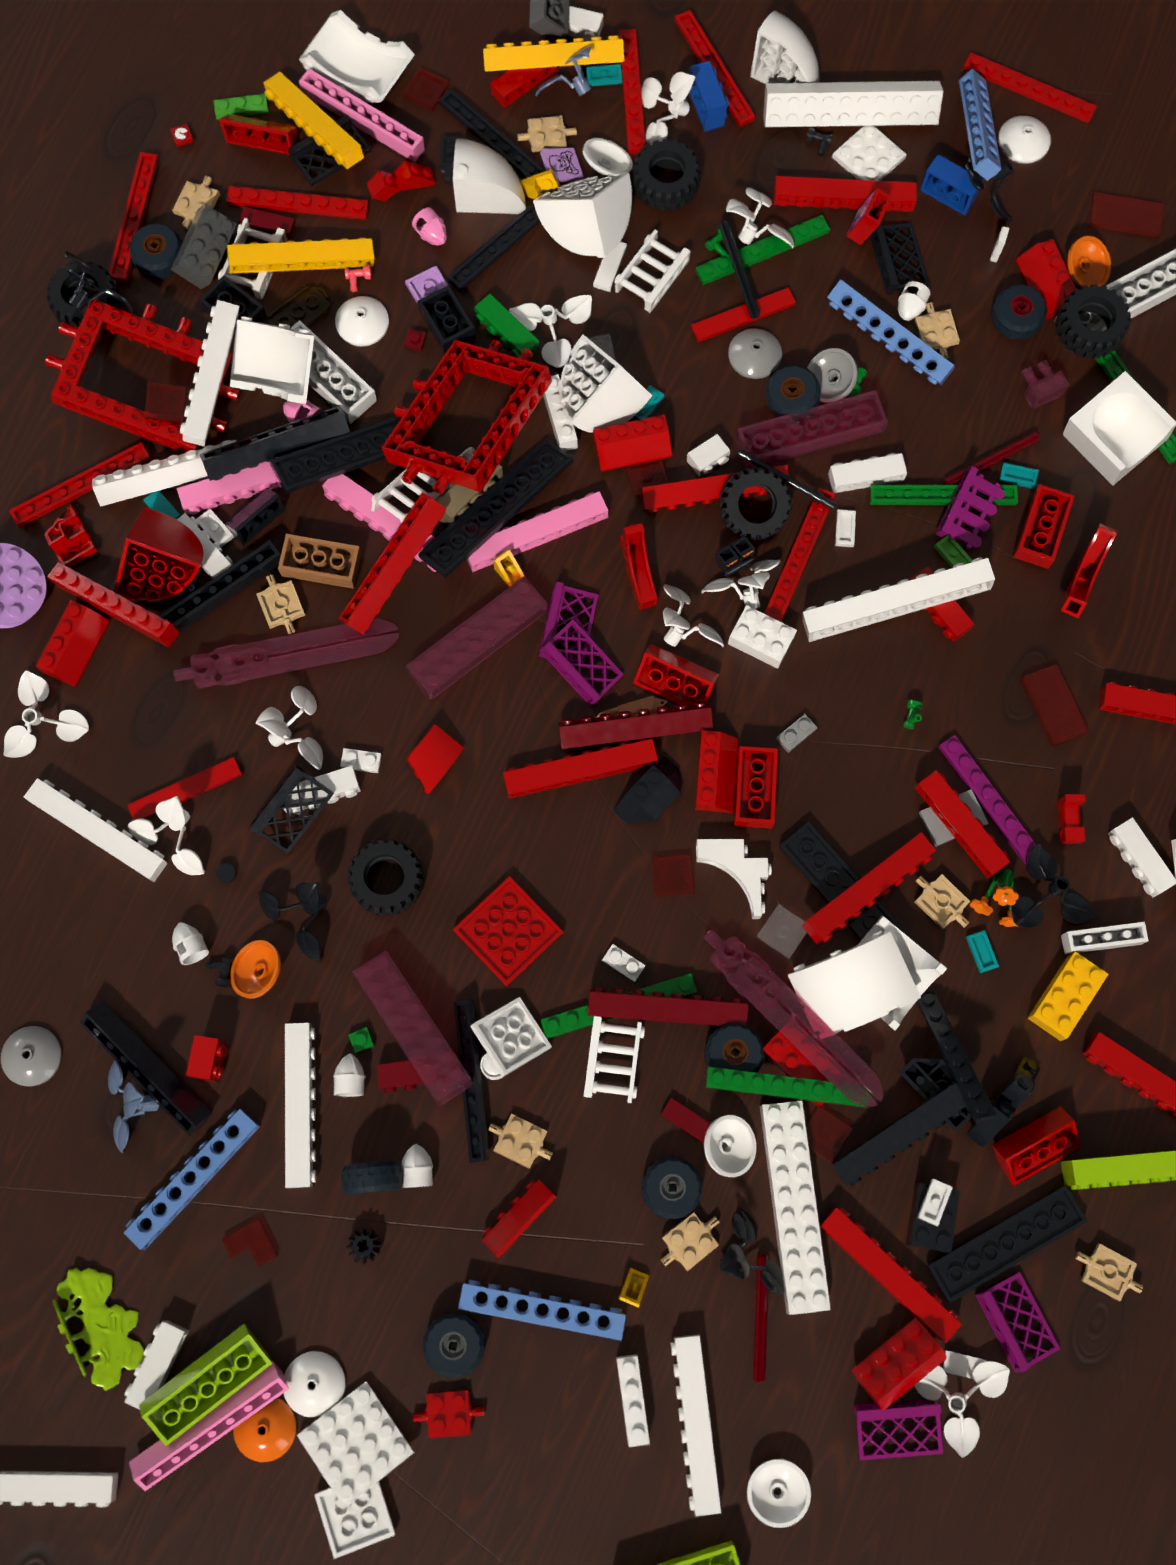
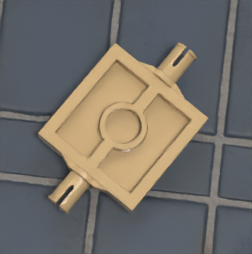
M562 116L528 119V133L517 134L518 142L528 140L531 144L532 152H538L542 149L566 148L567 136L577 135L576 127L566 129Z
M205 176L202 184L187 181L172 210L175 215L184 218L181 228L184 230H188L200 207L208 204L214 208L220 196L218 190L209 188L212 178L209 176Z
M930 302V305L927 303L928 314L915 317L920 340L933 350L939 351L940 355L945 359H948L949 356L946 349L960 342L951 310L935 312L933 303Z
M268 575L266 579L270 587L257 593L270 629L279 625H285L288 634H292L290 628L293 633L295 632L292 622L297 618L305 616L292 581L277 584L274 575H270V577Z
M943 874L930 884L922 876L916 880L924 890L914 903L942 930L954 920H957L963 928L969 924V921L961 913L970 900Z
M511 1114L503 1128L491 1123L488 1131L499 1135L494 1152L528 1169L531 1168L533 1161L539 1155L548 1160L551 1159L553 1152L542 1148L543 1140L548 1131Z
M694 1212L689 1214L661 1237L667 1244L670 1252L660 1259L666 1267L676 1259L683 1265L686 1271L690 1270L719 1246L710 1230L720 1222L713 1216L708 1222L704 1223L700 1221Z
M1097 1244L1090 1257L1080 1251L1077 1253L1079 1256H1076L1075 1259L1086 1264V1270L1081 1279L1082 1282L1117 1301H1121L1124 1292L1128 1288L1138 1293L1142 1292L1143 1285L1133 1281V1272L1137 1263L1102 1244Z

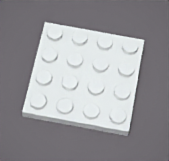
M368 1382L363 1383L297 1435L344 1508L415 1453Z

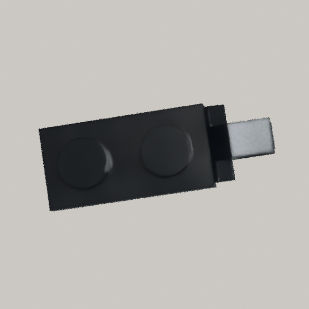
M441 136L440 170L441 173H445V183H452L455 144L459 136Z

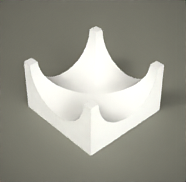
M884 916L877 920L857 944L859 945L872 939L870 935L878 931H882V933L891 931L920 996L947 969ZM916 1001L902 1008H895L881 1018L892 1029L896 1030Z

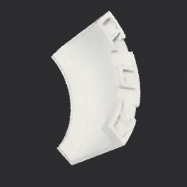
M338 10L330 15L299 60L303 63L306 70H313L362 101L378 103L383 101L415 54L403 41L382 43L380 38L368 32L365 35L358 30V25L350 20L341 10Z
M241 316V319H237L230 387L255 391V388L263 389L262 391L265 394L281 396V398L290 402L306 404L314 335L310 334L309 330L299 329L298 331L290 329V325L279 323V326L253 322L251 317Z
M878 931L870 935L872 939L843 952L841 949L830 953L831 957L805 966L804 963L793 968L794 972L788 974L817 1040L834 1036L841 1030L846 1032L889 1014L888 1012L895 1008H902L921 998L891 931L887 933Z

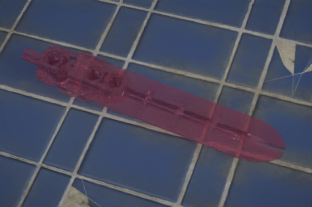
M373 619L369 629L363 635L349 625L342 624L242 645L234 644L219 647L207 654L204 652L192 655L190 660L191 667L175 670L173 674L176 682L194 678L195 684L199 689L212 687V685L228 686L250 679L378 654L389 649L398 640L399 633L373 637L398 630L395 624L382 619ZM216 654L219 659L214 660L210 656ZM258 657H264L260 662L255 661ZM238 661H245L241 666L236 665ZM207 668L206 672L199 673L200 669ZM219 675H222L221 681H216Z
M713 930L707 932L704 939L716 949L711 955L710 961L714 963L718 970L723 972L726 980L742 996H745L845 1097L854 1103L867 1107L878 1105L862 1088L863 1086L881 1102L883 1090L876 1073L771 970V967L758 954L752 953L745 948L746 945L735 936L729 937L724 942ZM724 952H730L733 956H727ZM744 952L751 956L749 960L744 959ZM757 979L760 981V984H756L752 980ZM766 993L773 994L774 998L768 997Z

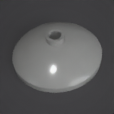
M753 328L738 333L732 339L728 350V357L731 366L737 373L747 378L761 379L771 375L779 367L782 359V348L774 335L768 331Z
M838 348L826 349L818 353L807 367L816 375L819 381L821 391L820 402L835 403L844 399L853 390L858 377V368L854 358L846 351Z
M28 1026L15 1031L6 1040L1 1052V1065L6 1076L14 1083L28 1087L41 1085L51 1079L57 1072L62 1059V1049L57 1037L49 1030L38 1026ZM29 1051L30 1056L26 1059L24 1054Z

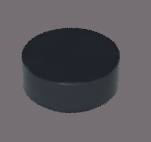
M229 863L219 865L216 870L217 878L223 883L232 882L237 875L235 867Z

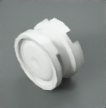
M486 1053L480 1062L482 1073L491 1080L503 1078Z

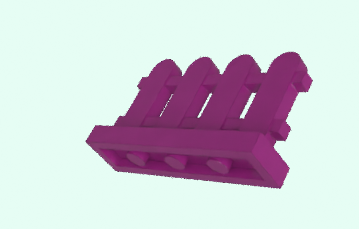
M974 466L965 470L935 533L940 537L948 534L950 535V540L953 541L956 538L965 543V548L967 549L981 546L982 540L977 536L978 531L985 532L989 529L990 525L984 520L985 516L996 514L997 507L992 504L993 499L1000 500L1005 495L1004 491L999 488V483L992 484L986 481L981 473L977 476L976 474L979 469ZM977 490L989 496L987 501L975 495ZM971 506L980 511V516L968 511L969 507ZM962 522L974 528L972 533L960 527Z

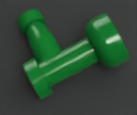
M719 228L718 234L710 241L705 242V247L709 251L715 249L722 257L727 255L728 252L719 244L723 240Z
M858 368L857 381L850 395H860L862 390L860 384L863 377L867 374L864 368Z
M908 700L907 708L909 713L906 722L903 723V727L914 729L915 725L913 723L921 721L922 716L916 714L917 711L922 709L923 704L921 702Z

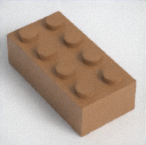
M286 534L278 570L283 577L354 589L362 553L359 546Z

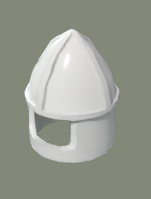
M915 281L908 282L905 285L898 299V312L902 319L910 321L925 310L930 296V290L927 286ZM910 286L918 287L919 290L915 295L913 293H909L907 288Z
M178 923L173 932L172 942L173 949L177 951L181 964L190 965L205 958L209 954V950L204 942L203 935L196 928L188 924Z
M348 1054L341 1059L336 1067L333 1076L334 1096H363L364 1079L366 1076L358 1059L354 1055Z
M414 1144L407 1150L402 1159L403 1188L433 1186V1163L431 1157L424 1148Z

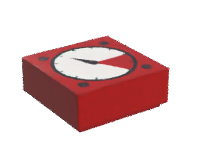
M187 124L170 129L177 147L194 142Z

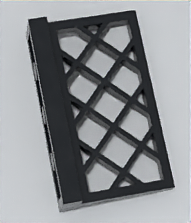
M348 115L335 121L347 133L353 132V139L365 148L362 150L363 156L371 152L370 147L353 126ZM312 136L288 148L292 162L298 166L311 186H314L343 169L344 166L342 164L339 165L335 158L327 157L326 151L324 156L315 155L316 151L325 149L322 146H318ZM304 158L310 159L309 165L301 164L300 161ZM313 160L322 161L321 167L312 166ZM325 162L334 163V167L330 169L324 168ZM311 170L319 171V176L312 179L310 176Z
M880 223L870 235L886 295H892L895 291L904 290L906 284L899 285V276L908 282L915 281L912 278L916 274L922 278V284L928 287L929 281L912 223L884 226ZM900 230H908L909 237L907 238L902 235ZM889 231L894 237L890 239L884 232ZM895 237H898L905 243L900 246L893 240ZM906 243L913 247V253L904 248ZM890 245L899 250L896 255L889 250ZM900 252L909 257L907 262L898 257ZM910 259L918 264L917 269L908 264ZM894 261L903 266L901 270L894 267ZM904 268H907L913 272V275L909 277L902 271ZM910 286L907 288V290L919 288L915 286Z
M296 764L251 822L249 830L259 834L288 854L334 795V792ZM303 776L310 781L311 788L299 789V781ZM323 790L328 795L324 800L315 801L314 791ZM312 791L313 801L302 803L300 793ZM298 793L299 803L288 805L287 797L290 794ZM314 804L315 812L312 815L304 816L302 806ZM300 807L301 817L290 818L289 808ZM286 809L288 818L276 820L275 813L277 810ZM302 820V829L292 831L291 821ZM288 822L290 832L278 833L277 823ZM275 824L276 834L268 835L262 830L266 825ZM280 836H291V843L287 848L280 843Z

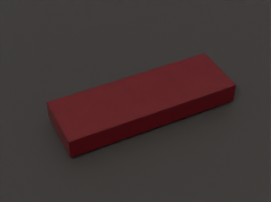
M243 207L239 219V224H242L244 218H247L251 228L276 233L277 228L284 229L288 237H291L295 225V218Z
M671 1098L662 1111L661 1116L704 1144L705 1135L711 1123Z

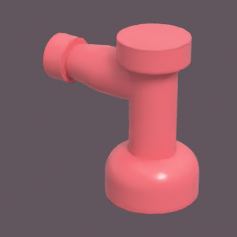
M364 265L363 269L349 270V268H345V277L350 279L351 292L357 291V277L364 276L367 280L372 279L370 265Z

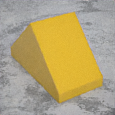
M507 549L493 559L494 569L510 589L515 588L526 580L510 549Z
M630 1268L619 1295V1300L639 1308L649 1275Z

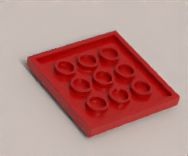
M510 876L453 929L457 936L506 987L563 934V931Z

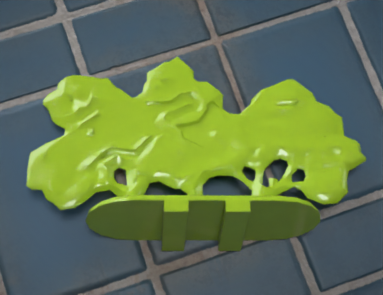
M77 1268L69 1269L67 1279L59 1283L56 1289L57 1294L62 1299L68 1300L67 1311L61 1312L57 1301L52 1299L61 1322L57 1327L60 1334H66L69 1344L65 1345L69 1354L74 1353L83 1376H86L83 1362L93 1363L92 1384L103 1386L104 1390L107 1391L119 1384L122 1368L136 1370L137 1366L140 1363L142 1364L146 1357L140 1342L127 1337L128 1332L137 1325L139 1312L134 1310L125 1311L124 1307L116 1304L110 1308L106 1306L105 1302L112 1291V1275L104 1272L99 1273L95 1269L90 1268L83 1271ZM74 1294V1298L70 1300V1295ZM77 1298H81L82 1302L79 1308L73 1311L72 1309L75 1308L73 1303ZM81 1310L83 1314L78 1315L77 1312ZM76 1316L82 1320L84 1328L81 1332L71 1336L66 1321L70 1317ZM80 1338L90 1345V1349L82 1357H80L74 1341ZM99 1354V1355H100V1358L97 1359V1360H95V1359L93 1358V1356H96V1355Z

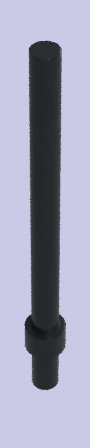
M739 449L737 452V456L754 466L775 472L774 474L779 475L784 483L809 496L815 503H821L831 510L835 507L836 503L824 497V494L821 492L813 491L742 449Z

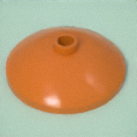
M1084 236L1072 244L1068 254V269L1073 281L1079 287L1084 285L1090 287L1091 284H1097L1098 287H1101L1107 282L1111 272V259L1107 248L1098 238Z
M257 940L247 944L239 951L233 961L230 972L231 985L238 995L253 999L264 995L271 989L278 978L281 967L280 954L277 948L267 941Z
M277 1397L233 1429L234 1440L238 1449L247 1458L257 1462L273 1461L284 1455L293 1444L297 1431V1422L291 1407L284 1400ZM261 1426L266 1428L265 1434L259 1432Z

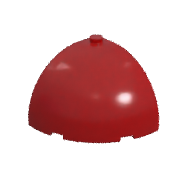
M144 507L126 537L114 592L131 602L139 600L147 601L148 603L166 600L179 594L194 580L201 566L204 553L200 540L192 530L180 521Z

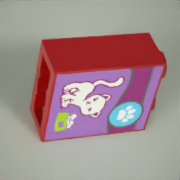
M876 188L858 209L846 236L861 245L880 225L892 197Z

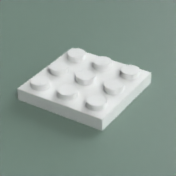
M867 125L863 126L833 153L832 158L857 180L881 181L906 158L907 154L875 126Z
M520 997L470 1026L502 1077L552 1047Z
M377 1482L346 1508L342 1506L331 1487L314 1494L334 1559L396 1534L380 1482Z

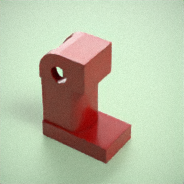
M1065 794L1057 801L1060 829L1059 840L1061 844H1082L1085 842L1084 827H1081L1079 807L1085 803V794Z

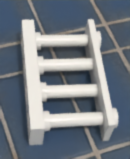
M244 218L242 224L238 226V234L234 243L245 244L248 236L268 242L284 243L287 241L285 230L277 228L276 233L273 235L251 229L248 219ZM227 258L223 269L219 271L218 279L224 275L232 282L251 287L255 297L263 299L274 272H258L257 279L250 280L230 274Z
M654 230L651 235H647L644 245L623 273H619L614 281L615 292L618 293L624 286L644 299V309L650 313L690 259V250L684 247L681 253H676L658 242L657 230ZM654 247L672 258L673 263L671 266H666L648 255V252ZM644 260L664 272V276L661 279H656L638 268V266ZM634 273L652 284L654 289L652 292L647 293L628 281V279Z
M405 471L380 493L377 492L371 500V510L373 512L382 506L400 519L401 524L408 514H404L387 500L394 496L412 509L415 502L399 491L404 485L419 496L424 493L435 501L441 496L435 491L427 493L414 482L411 484L405 483L401 479ZM420 472L417 474L418 477L432 487L437 482V480L429 475ZM452 483L448 484V486L442 494L443 496L448 492V489Z
M594 1016L584 1097L592 1098V1093L597 1091L627 1095V1102L632 1103V1098L636 1099L637 1086H634L639 1040L640 1038L644 1039L645 1026H641V1021H637V1027L607 1024L605 1021H601L602 1017ZM606 1031L636 1035L634 1047L604 1044L603 1041H599L600 1033ZM603 1051L633 1055L632 1067L601 1064L600 1061H596L597 1053ZM599 1071L630 1075L629 1087L598 1084V1081H594V1075L599 1073Z

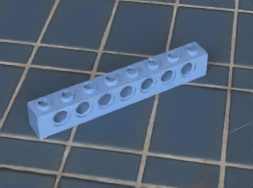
M971 69L959 80L973 169L988 181L999 173L1001 163L986 80L975 70Z
M841 279L827 298L830 301L829 305L835 310L841 309L844 312L843 316L848 320L854 319L857 321V326L864 332L866 330L870 331L873 339L877 342L882 340L886 343L885 348L892 353L894 351L899 353V358L905 363L911 362L914 365L913 369L920 374L924 372L928 375L927 379L934 385L937 383L942 385L955 367L951 362ZM847 298H851V305L844 306V300ZM866 309L864 316H857L858 310ZM878 319L880 320V325L872 327L871 322ZM888 330L895 332L891 338H886L885 333ZM901 341H908L909 345L907 348H899ZM921 351L923 353L922 358L914 359L913 354ZM930 362L937 363V367L934 370H928L927 365Z
M234 1110L227 1118L229 1121L224 1126L220 1125L213 1132L215 1136L210 1141L206 1140L199 1147L200 1152L195 1157L191 1156L184 1163L186 1167L181 1172L177 1171L170 1178L171 1183L166 1188L163 1186L155 1194L157 1198L152 1203L148 1202L140 1210L142 1212L137 1219L134 1217L126 1225L127 1229L124 1234L140 1250H146L259 1129L260 1125L244 1110ZM233 1126L239 1128V1133L236 1137H232L230 1134ZM219 1141H223L225 1148L219 1153L216 1150V1144ZM208 1156L210 1158V1165L204 1168L201 1162L204 1157ZM190 1172H194L196 1175L193 1183H189L187 1180ZM176 1187H179L181 1190V1196L178 1199L173 1197V1190ZM161 1203H164L167 1207L164 1214H160L158 1211ZM147 1218L152 1221V1226L149 1230L144 1228V1221Z
M475 1280L463 1283L458 1309L622 1341L626 1314L622 1313V1309L610 1307V1311L603 1310L602 1305L590 1303V1306L587 1307L581 1305L582 1301L570 1299L569 1303L562 1302L561 1297L549 1295V1299L541 1298V1293L529 1291V1295L520 1294V1289L509 1287V1290L505 1291L500 1290L501 1286L489 1284L488 1287L480 1286L481 1282ZM481 1291L485 1292L488 1296L487 1302L483 1304L479 1303L476 1299L477 1293ZM503 1295L507 1297L508 1305L506 1307H499L496 1300L498 1296ZM524 1299L528 1302V1309L526 1311H519L517 1309V1302ZM544 1303L548 1306L549 1311L546 1315H540L537 1312L539 1304ZM565 1307L568 1309L569 1316L566 1319H560L557 1316L559 1308ZM581 1311L589 1314V1320L586 1323H580L577 1319V1315ZM602 1315L609 1317L610 1322L606 1327L598 1325V1318Z

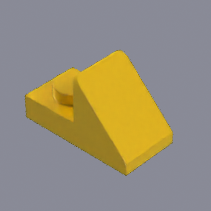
M552 169L520 181L527 197L536 199L543 195V193L559 187V182Z

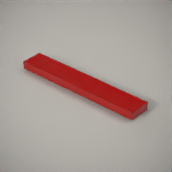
M789 287L755 300L760 312L758 318L751 319L747 306L744 304L692 324L691 330L697 342H702L795 306L796 301Z
M233 757L132 802L127 806L133 820L147 819L157 814L156 806L161 801L178 796L181 803L242 776V773Z

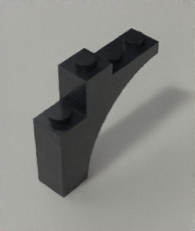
M1024 1055L1007 1082L991 1102L996 1113V1120L978 1125L974 1121L966 1135L983 1148L1011 1120L1015 1110L1030 1096L1035 1086L1034 1081L1041 1068Z

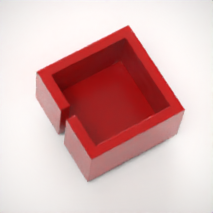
M194 1035L186 1076L218 1082V1079L222 1078L224 1067L221 1066L222 1060L226 1058L228 1052L226 1043L219 1039Z

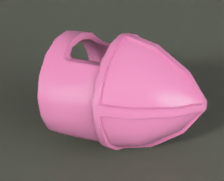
M432 208L422 209L415 215L412 226L418 232L421 239L437 246L445 243L447 236L444 221ZM419 218H423L426 221V224L416 227Z
M306 400V404L290 401L283 404L284 413L290 423L323 412L320 407L310 403L308 400Z

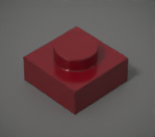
M409 328L404 347L422 352L427 337L426 332Z

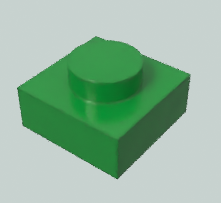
M367 1027L348 1035L356 1054L374 1047Z

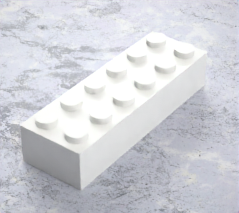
M300 320L290 328L298 331L299 329L309 330ZM310 331V334L314 335L309 385L333 408L340 406L346 420L351 424L377 401L375 391Z

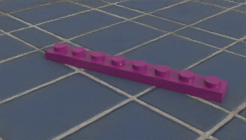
M954 735L940 744L938 748L969 790L972 789L978 802L1026 865L1027 857L1031 850L1037 846Z

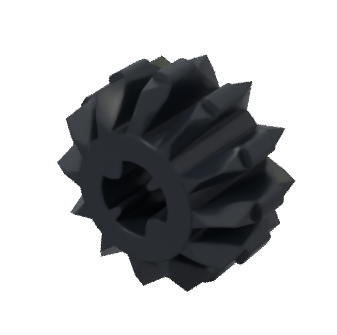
M366 1228L361 1229V1235L357 1230L354 1231L356 1239L353 1237L348 1238L350 1242H353V1245L346 1246V1249L353 1248V1251L348 1256L352 1257L356 1254L357 1256L354 1260L356 1263L362 1257V1263L366 1264L367 1256L373 1262L375 1259L372 1253L380 1255V1252L375 1250V1247L382 1246V1243L375 1244V1241L380 1238L379 1235L372 1238L374 1233L372 1229L366 1235ZM364 1240H366V1245L369 1247V1249L364 1250V1252H362V1247L359 1244L360 1242L363 1243L365 1242Z

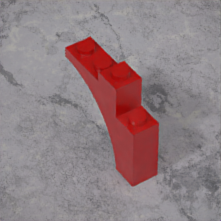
M632 523L624 528L623 535L620 536V545L627 563L626 572L638 608L641 610L657 605L658 598L649 569L643 524Z
M1099 524L1089 545L1075 567L1074 576L1064 594L1062 612L1076 618L1080 617L1087 604L1099 569L1117 535V530Z

